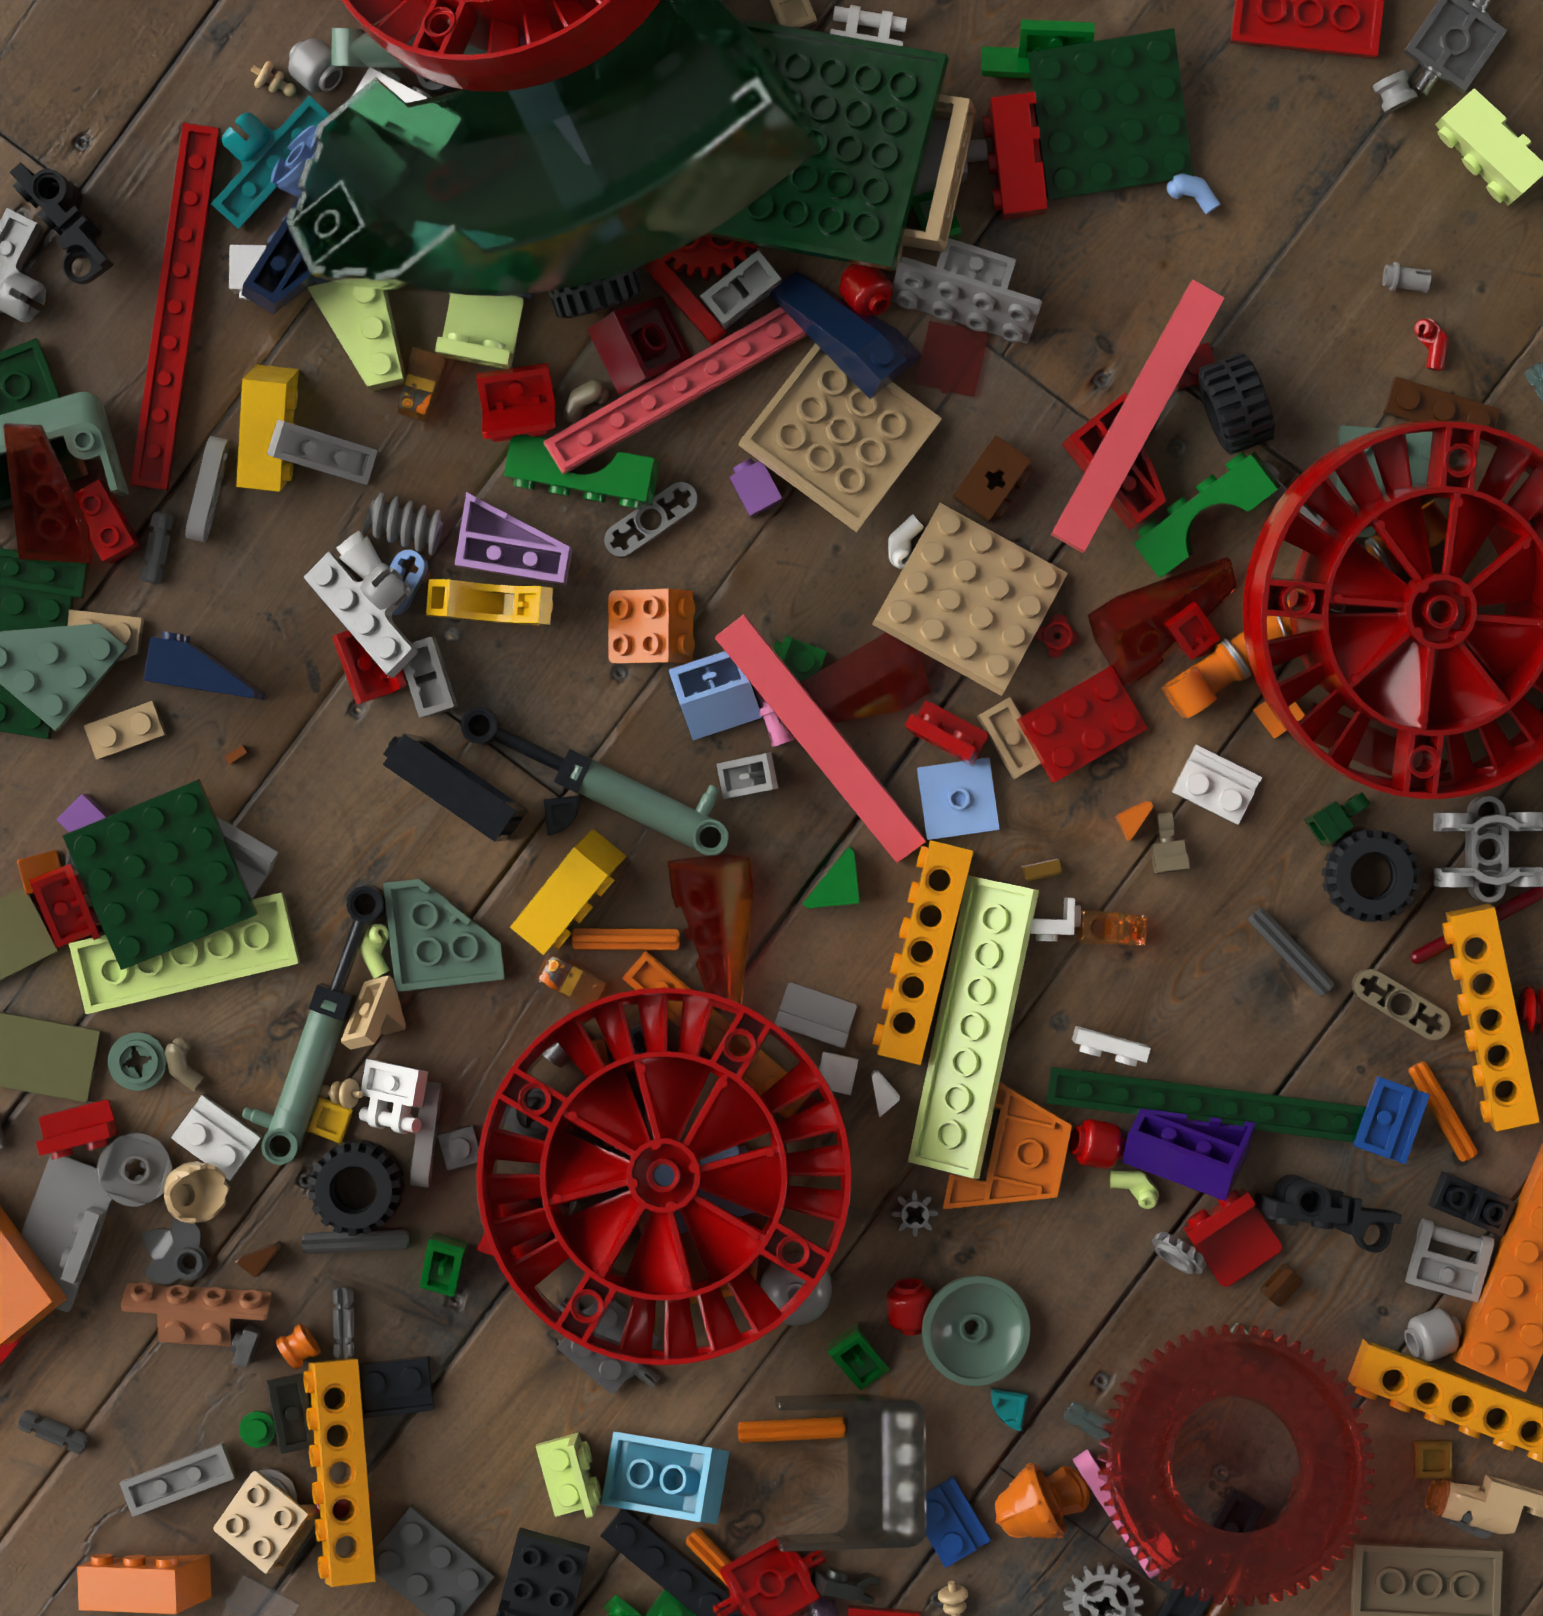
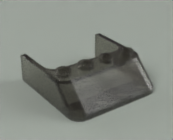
M872 1394L775 1396V1405L780 1411L843 1409L847 1417V1522L842 1529L834 1533L776 1535V1544L780 1551L909 1548L922 1542L927 1529L926 1417L919 1403L910 1399Z

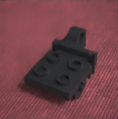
M20 162L10 171V174L17 180L13 185L15 190L35 208L40 206L42 209L37 214L52 230L54 229L60 235L55 241L66 251L62 267L65 275L70 280L82 285L91 283L114 265L96 245L97 242L94 240L101 233V230L95 226L89 217H85L79 211L82 198L76 186L59 172L52 169H43L34 174ZM77 258H88L91 264L88 274L82 277L75 276L72 272L73 262Z
M1294 1174L1285 1175L1280 1178L1275 1184L1273 1194L1255 1193L1254 1202L1256 1205L1254 1208L1265 1212V1218L1276 1220V1223L1298 1226V1220H1300L1301 1222L1311 1223V1226L1316 1228H1336L1352 1235L1360 1248L1372 1253H1378L1387 1248L1391 1240L1394 1223L1401 1224L1402 1217L1401 1214L1392 1210L1361 1207L1362 1199L1343 1196V1191L1325 1189L1317 1183ZM1370 1225H1377L1380 1230L1379 1239L1374 1244L1367 1245L1363 1237H1365Z
M519 1528L496 1616H573L591 1546Z

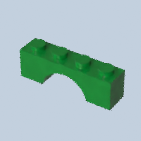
M519 434L513 435V438L510 439L504 476L514 480V487L535 490L536 484L548 486V493L570 497L571 491L584 493L583 499L598 503H605L606 497L620 500L619 506L637 510L641 509V504L652 505L660 467V462L655 458L618 452L609 465L596 473L581 475L568 472L562 475L544 445V441L547 440L546 438Z
M1243 451L1225 464L1229 470L1219 479L1214 474L1210 475L1195 487L1199 492L1198 495L1190 501H1187L1183 496L1166 509L1170 514L1169 517L1161 523H1158L1154 518L1137 531L1141 538L1133 544L1159 578L1193 554L1191 529L1195 518L1204 508L1214 504L1226 503L1238 506L1249 512L1282 487L1255 451L1248 457Z

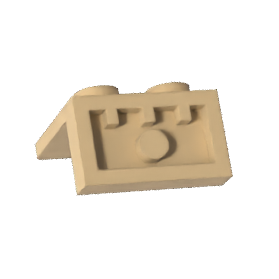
M253 1471L214 1525L213 1530L265 1574L281 1573L315 1527V1520L320 1519V1513L317 1512L314 1504L299 1505L261 1472Z

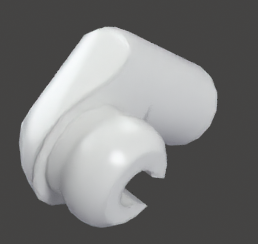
M913 514L891 533L888 538L889 560L893 566L899 569L904 568L912 553L911 540L925 528Z

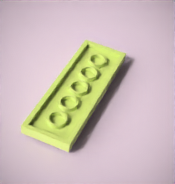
M284 892L252 899L258 912L256 916L123 970L118 965L106 935L100 936L101 938L96 940L89 938L69 943L85 1014L299 964V954Z

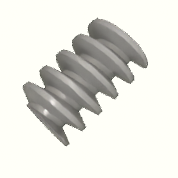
M381 491L378 497L372 500L368 508L362 533L366 534L373 527V537L379 539L386 532L387 541L390 543H394L400 536L401 546L406 548L414 540L415 550L419 552L423 551L428 544L429 555L433 556L438 548L443 531L441 510L437 509L432 517L429 518L427 517L426 505H423L417 513H414L413 501L409 500L405 507L401 509L399 508V497L395 496L390 504H385V492Z

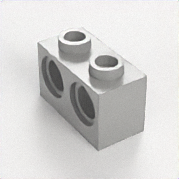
M758 250L701 295V300L713 317L726 330L768 297L771 291L782 282L779 275Z
M428 637L411 643L418 653L403 669L419 718L425 719L459 708L437 638Z

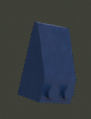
M162 631L161 638L150 637L144 681L265 700L266 693L201 646L191 644L190 636Z

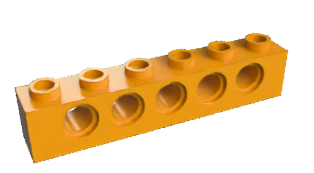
M929 840L928 847L921 846L916 867L923 869L920 881H912L907 902L914 905L911 917H903L898 937L905 939L902 954L894 953L890 974L896 975L893 989L886 988L881 1009L887 1010L884 1025L877 1023L872 1045L879 1046L878 1055L921 1065L973 855L972 850ZM938 869L945 870L950 878L948 886L940 891L932 889L929 885L930 874ZM928 905L938 907L941 912L939 922L933 926L924 925L920 920L921 910ZM918 941H926L932 947V954L926 961H917L911 955L912 946ZM912 976L920 978L923 982L922 992L915 997L907 996L902 990L903 982ZM901 1012L910 1013L915 1019L913 1028L908 1032H900L893 1025L894 1018Z
M1487 903L1446 912L1447 922L1442 923V929L1446 944H1452L1455 958L1449 960L1454 981L1460 980L1463 994L1457 995V1001L1461 1015H1467L1470 1029L1465 1030L1464 1033L1469 1052L1475 1051L1478 1064L1472 1066V1072L1476 1087L1483 1088L1485 1100L1479 1102L1484 1123L1490 1122L1495 1131L1539 1123L1495 907ZM1471 938H1481L1483 942L1482 950L1476 955H1467L1465 952L1466 943ZM1481 973L1489 974V986L1483 991H1475L1473 989L1474 978ZM1488 1009H1495L1498 1014L1496 1022L1488 1027L1482 1026L1480 1023L1482 1013ZM1495 1045H1503L1505 1048L1504 1057L1500 1061L1490 1062L1488 1060L1490 1048ZM1502 1081H1511V1093L1506 1097H1497L1495 1094L1496 1086Z
M1362 1339L1348 1377V1381L1356 1387L1355 1393L1372 1400H1376L1377 1395L1391 1400L1390 1406L1410 1413L1412 1408L1425 1412V1419L1445 1426L1446 1420L1460 1425L1458 1431L1479 1439L1481 1433L1494 1438L1493 1444L1509 1451H1514L1515 1446L1528 1450V1457L1543 1463V1405ZM1389 1370H1398L1400 1373L1398 1383L1391 1387L1384 1386L1382 1381L1384 1374ZM1427 1382L1433 1383L1434 1392L1432 1396L1424 1400L1419 1399L1417 1390L1420 1385ZM1460 1395L1467 1396V1408L1461 1412H1454L1452 1410L1453 1400ZM1494 1408L1502 1409L1503 1417L1501 1421L1495 1425L1487 1424L1486 1417L1489 1411ZM1528 1421H1536V1433L1528 1438L1522 1437V1426Z
M358 1359L308 1362L309 1371H304L303 1381L305 1392L311 1393L312 1408H307L306 1419L308 1429L314 1432V1445L309 1446V1458L311 1467H316L317 1482L312 1483V1496L314 1504H319L320 1519L315 1520L316 1539L318 1542L322 1541L323 1556L318 1557L320 1579L325 1578V1584L331 1587L376 1582ZM331 1388H337L340 1392V1402L334 1408H328L324 1402L325 1393ZM340 1425L343 1429V1438L338 1444L331 1445L327 1440V1432L332 1426ZM337 1462H343L346 1466L345 1477L338 1482L332 1481L330 1477L331 1467ZM346 1499L349 1504V1511L345 1517L336 1519L333 1515V1506L338 1500ZM349 1536L352 1541V1548L346 1555L339 1556L336 1552V1543L341 1537Z

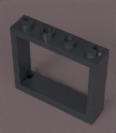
M405 733L399 738L394 736L383 753L387 759L382 765L494 842L509 840L529 811L421 736Z

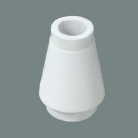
M359 530L336 547L341 554L339 558L363 580L382 563L368 535L364 537Z

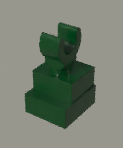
M1361 792L1349 798L1342 805H1339L1337 801L1328 803L1303 820L1321 846L1329 845L1354 827L1349 818L1369 806L1370 802L1364 793Z

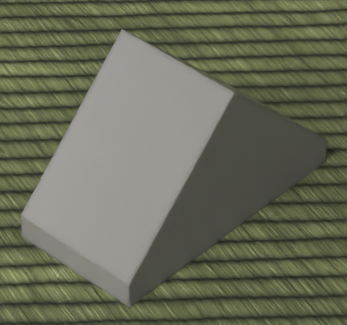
M772 752L716 764L723 799L779 789Z

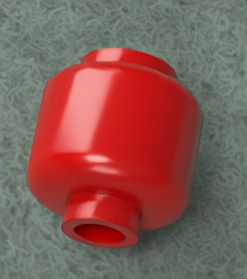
M852 264L841 276L839 293L856 313L864 316H873L883 313L889 307L894 286L881 269Z
M1086 1119L1080 1126H1076L1073 1129L1070 1139V1152L1072 1155H1075V1159L1080 1165L1105 1170L1113 1168L1118 1159H1123L1126 1139L1122 1138L1121 1129L1117 1124Z
M905 1278L895 1282L886 1295L887 1317L890 1325L897 1330H901L904 1335L913 1336L921 1334L925 1311L934 1297L931 1288L917 1278Z

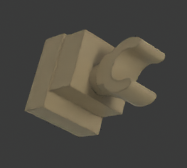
M1172 812L1157 814L1156 822L1161 843L1151 845L1154 874L1190 869L1185 841H1175Z

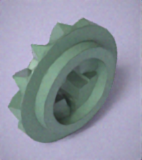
M135 1032L122 1036L113 1044L109 1052L108 1067L110 1074L120 1086L129 1090L141 1091L154 1086L160 1081L167 1069L165 1051L160 1041L147 1033ZM135 1049L140 1056L152 1057L151 1060L142 1065V1075L136 1066L130 1067L128 1065L124 1067L123 1064L134 1058L133 1052Z

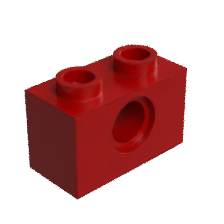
M97 480L67 497L102 562L113 564L143 547L116 497L110 491L108 483Z

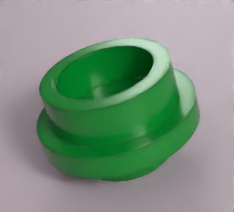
M259 1410L248 1413L239 1425V1434L243 1442L254 1448L268 1445L276 1434L272 1416Z

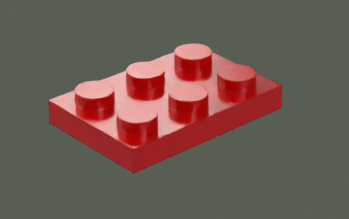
M1112 665L1016 719L1052 783L1057 782L1148 729Z

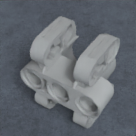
M1480 796L1470 802L1467 813H1433V831H1465V867L1434 868V886L1468 887V892L1474 899L1488 903L1501 899L1506 891V885L1514 887H1543V867H1509V831H1543V812H1507L1506 816L1505 806L1501 800L1492 796ZM1488 802L1493 806L1494 814L1479 816L1478 810L1483 803ZM1489 839L1493 842L1495 851L1492 857L1485 860L1479 854L1478 849L1483 840ZM1479 882L1495 885L1493 893L1489 896H1484L1479 890Z

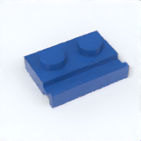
M1377 1076L1353 1146L1406 1164L1430 1094Z
M954 1476L908 1502L910 1509L945 1568L974 1552L983 1544L991 1542L990 1536Z

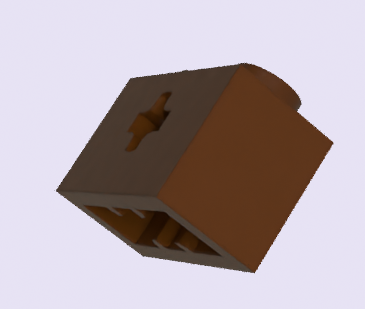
M995 435L954 493L952 499L987 523L993 516L999 520L1011 504V501L1006 498L1011 489L1015 486L1020 490L1031 475L1032 471L1027 468L1031 459ZM998 472L1002 475L1000 482L1004 487L996 486L992 491L987 487L989 480L985 476L988 474L993 477Z

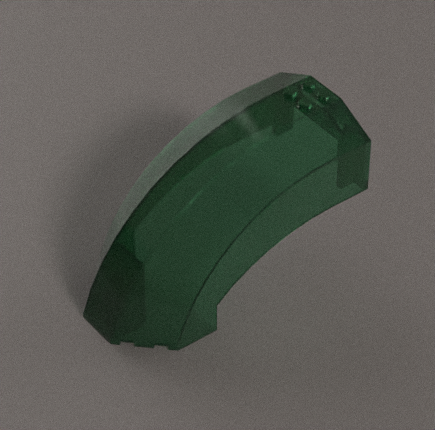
M660 0L645 21L609 53L574 73L542 85L498 92L462 89L446 95L406 103L375 77L318 124L314 136L318 144L313 159L306 160L298 184V188L302 192L297 207L290 208L286 223L310 273L315 277L355 287L403 292L478 296L543 293L579 286L623 273L656 260L696 240L754 202L818 152L820 147L807 116L780 72L727 0Z

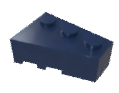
M301 193L243 283L242 296L268 312L275 314L359 247L363 242L365 232Z

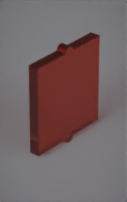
M929 321L915 384L940 389L942 394H947L949 391L974 397L988 334L964 329L961 324L951 326Z

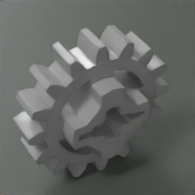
M1098 1562L1094 1572H1091L1087 1566H1084V1577L1080 1578L1074 1574L1071 1577L1075 1588L1065 1587V1595L1071 1598V1600L1063 1602V1607L1066 1611H1073L1068 1616H1082L1079 1611V1604L1090 1610V1616H1142L1141 1612L1135 1609V1607L1143 1605V1599L1141 1596H1133L1140 1590L1137 1582L1128 1584L1131 1578L1128 1571L1118 1575L1117 1564L1113 1563L1109 1571H1105L1102 1562ZM1096 1581H1101L1099 1585L1091 1589L1086 1588ZM1117 1584L1125 1591L1127 1603L1123 1599L1117 1598ZM1104 1597H1108L1110 1606L1104 1605L1102 1610H1098L1095 1601L1102 1602Z

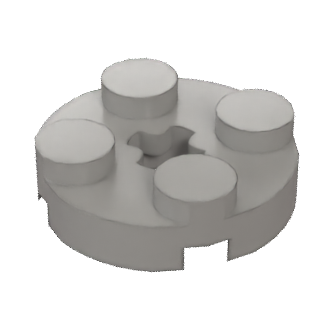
M137 1132L116 1136L109 1145L105 1146L97 1164V1174L102 1189L117 1203L131 1207L145 1205V1203H149L164 1193L166 1178L172 1171L171 1160L163 1145L157 1139ZM134 1159L141 1160L140 1166L145 1169L144 1174L136 1175L134 1180L128 1178L129 1172L124 1170L127 1163L132 1164Z

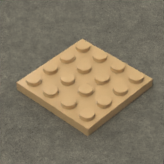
M815 343L741 438L738 445L857 533L938 426L942 418L893 382L869 399Z
M939 503L872 625L1002 696L1068 573L946 505Z

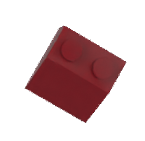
M663 296L613 311L587 329L619 395L633 391L692 357Z

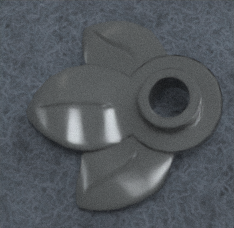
M174 1218L171 1230L157 1228L143 1233L145 1247L154 1259L144 1272V1275L158 1284H170L179 1278L196 1280L206 1272L209 1259L206 1251L200 1246L201 1231L196 1223H184ZM187 1255H192L196 1258L197 1265L195 1268H189L185 1264V1257Z

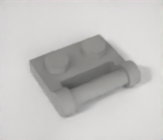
M1421 1219L1405 1282L1478 1303L1494 1247V1238L1485 1235L1478 1238L1435 1226L1434 1221ZM1430 1240L1477 1252L1475 1263L1428 1250Z

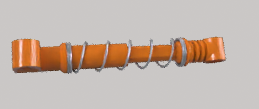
M1435 500L1422 506L1429 549L1446 539L1448 519ZM1374 535L1365 541L1366 548L1364 549L1395 575L1401 572L1402 565L1380 536ZM1290 599L1287 600V604H1288L1289 607H1290ZM1336 604L1329 606V610L1335 613H1344L1346 605H1343L1341 611L1332 608ZM1267 616L1268 640L1293 635L1290 617ZM1244 631L1230 641L1226 638L1220 640V643L1215 645L1214 652L1161 687L1167 700L1182 718L1194 716L1217 699L1215 694L1233 681H1243L1250 677V672L1253 671L1248 659Z

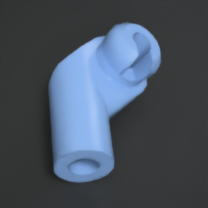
M1180 173L1175 175L1173 180L1167 184V191L1172 198L1178 199L1183 195L1194 197L1205 215L1221 205L1207 182L1201 177Z

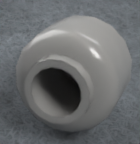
M310 38L304 42L300 41L292 47L289 53V73L308 91L313 93L328 92L334 89L341 81L343 76L342 66H331V47L318 38Z
M1440 1308L1411 1318L1407 1326L1408 1329L1404 1332L1405 1342L1414 1357H1420L1426 1362H1431L1456 1352L1459 1347V1337L1462 1336V1328L1458 1319L1455 1316H1450Z

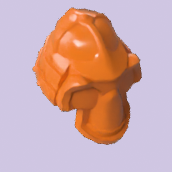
M1029 1463L1009 1484V1488L997 1498L995 1502L996 1523L1009 1536L1016 1538L1028 1536L1046 1539L1063 1538L1067 1533V1525L1064 1523L1063 1516L1083 1512L1087 1508L1090 1499L1089 1486L1081 1473L1072 1467L1062 1466L1050 1476L1045 1477L1042 1468L1037 1463Z

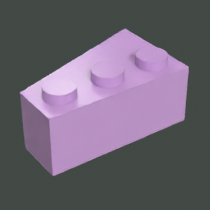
M466 492L455 566L463 569L567 586L572 549L569 546Z

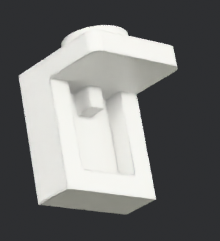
M1064 897L1063 919L1033 918L1030 934H1036L1035 941H1057L1058 934L1074 935V927H1080L1081 905H1075V898Z

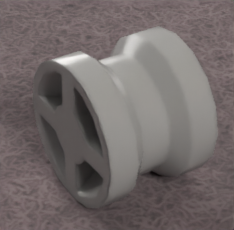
M1406 70L1394 73L1372 86L1374 92L1379 94L1383 100L1381 107L1384 113L1394 111L1418 98L1416 91L1409 87L1407 82L1409 75Z

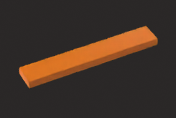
M647 950L622 978L635 990L663 987L691 989ZM668 1001V1018L680 1028L683 1002ZM712 1008L702 1048L712 1056L732 1024L714 1008ZM744 1035L734 1037L730 1044L731 1051L738 1057L746 1055L751 1048L749 1039ZM760 1049L744 1079L762 1095L788 1072ZM812 1092L779 1110L778 1113L785 1119L793 1116Z

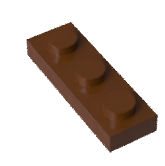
M1395 377L1393 378L1383 413L1410 422L1427 420L1458 421L1495 428L1501 409Z

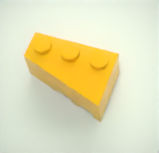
M256 364L242 379L236 487L280 492L287 481L292 480L294 463L269 456L267 452L277 419L293 424L294 411L298 399L299 369Z
M592 829L570 851L510 928L543 955L552 946L559 950L572 934L567 928L574 920L580 924L593 908L589 904L590 900L595 894L602 897L615 881L610 876L627 856L596 830Z

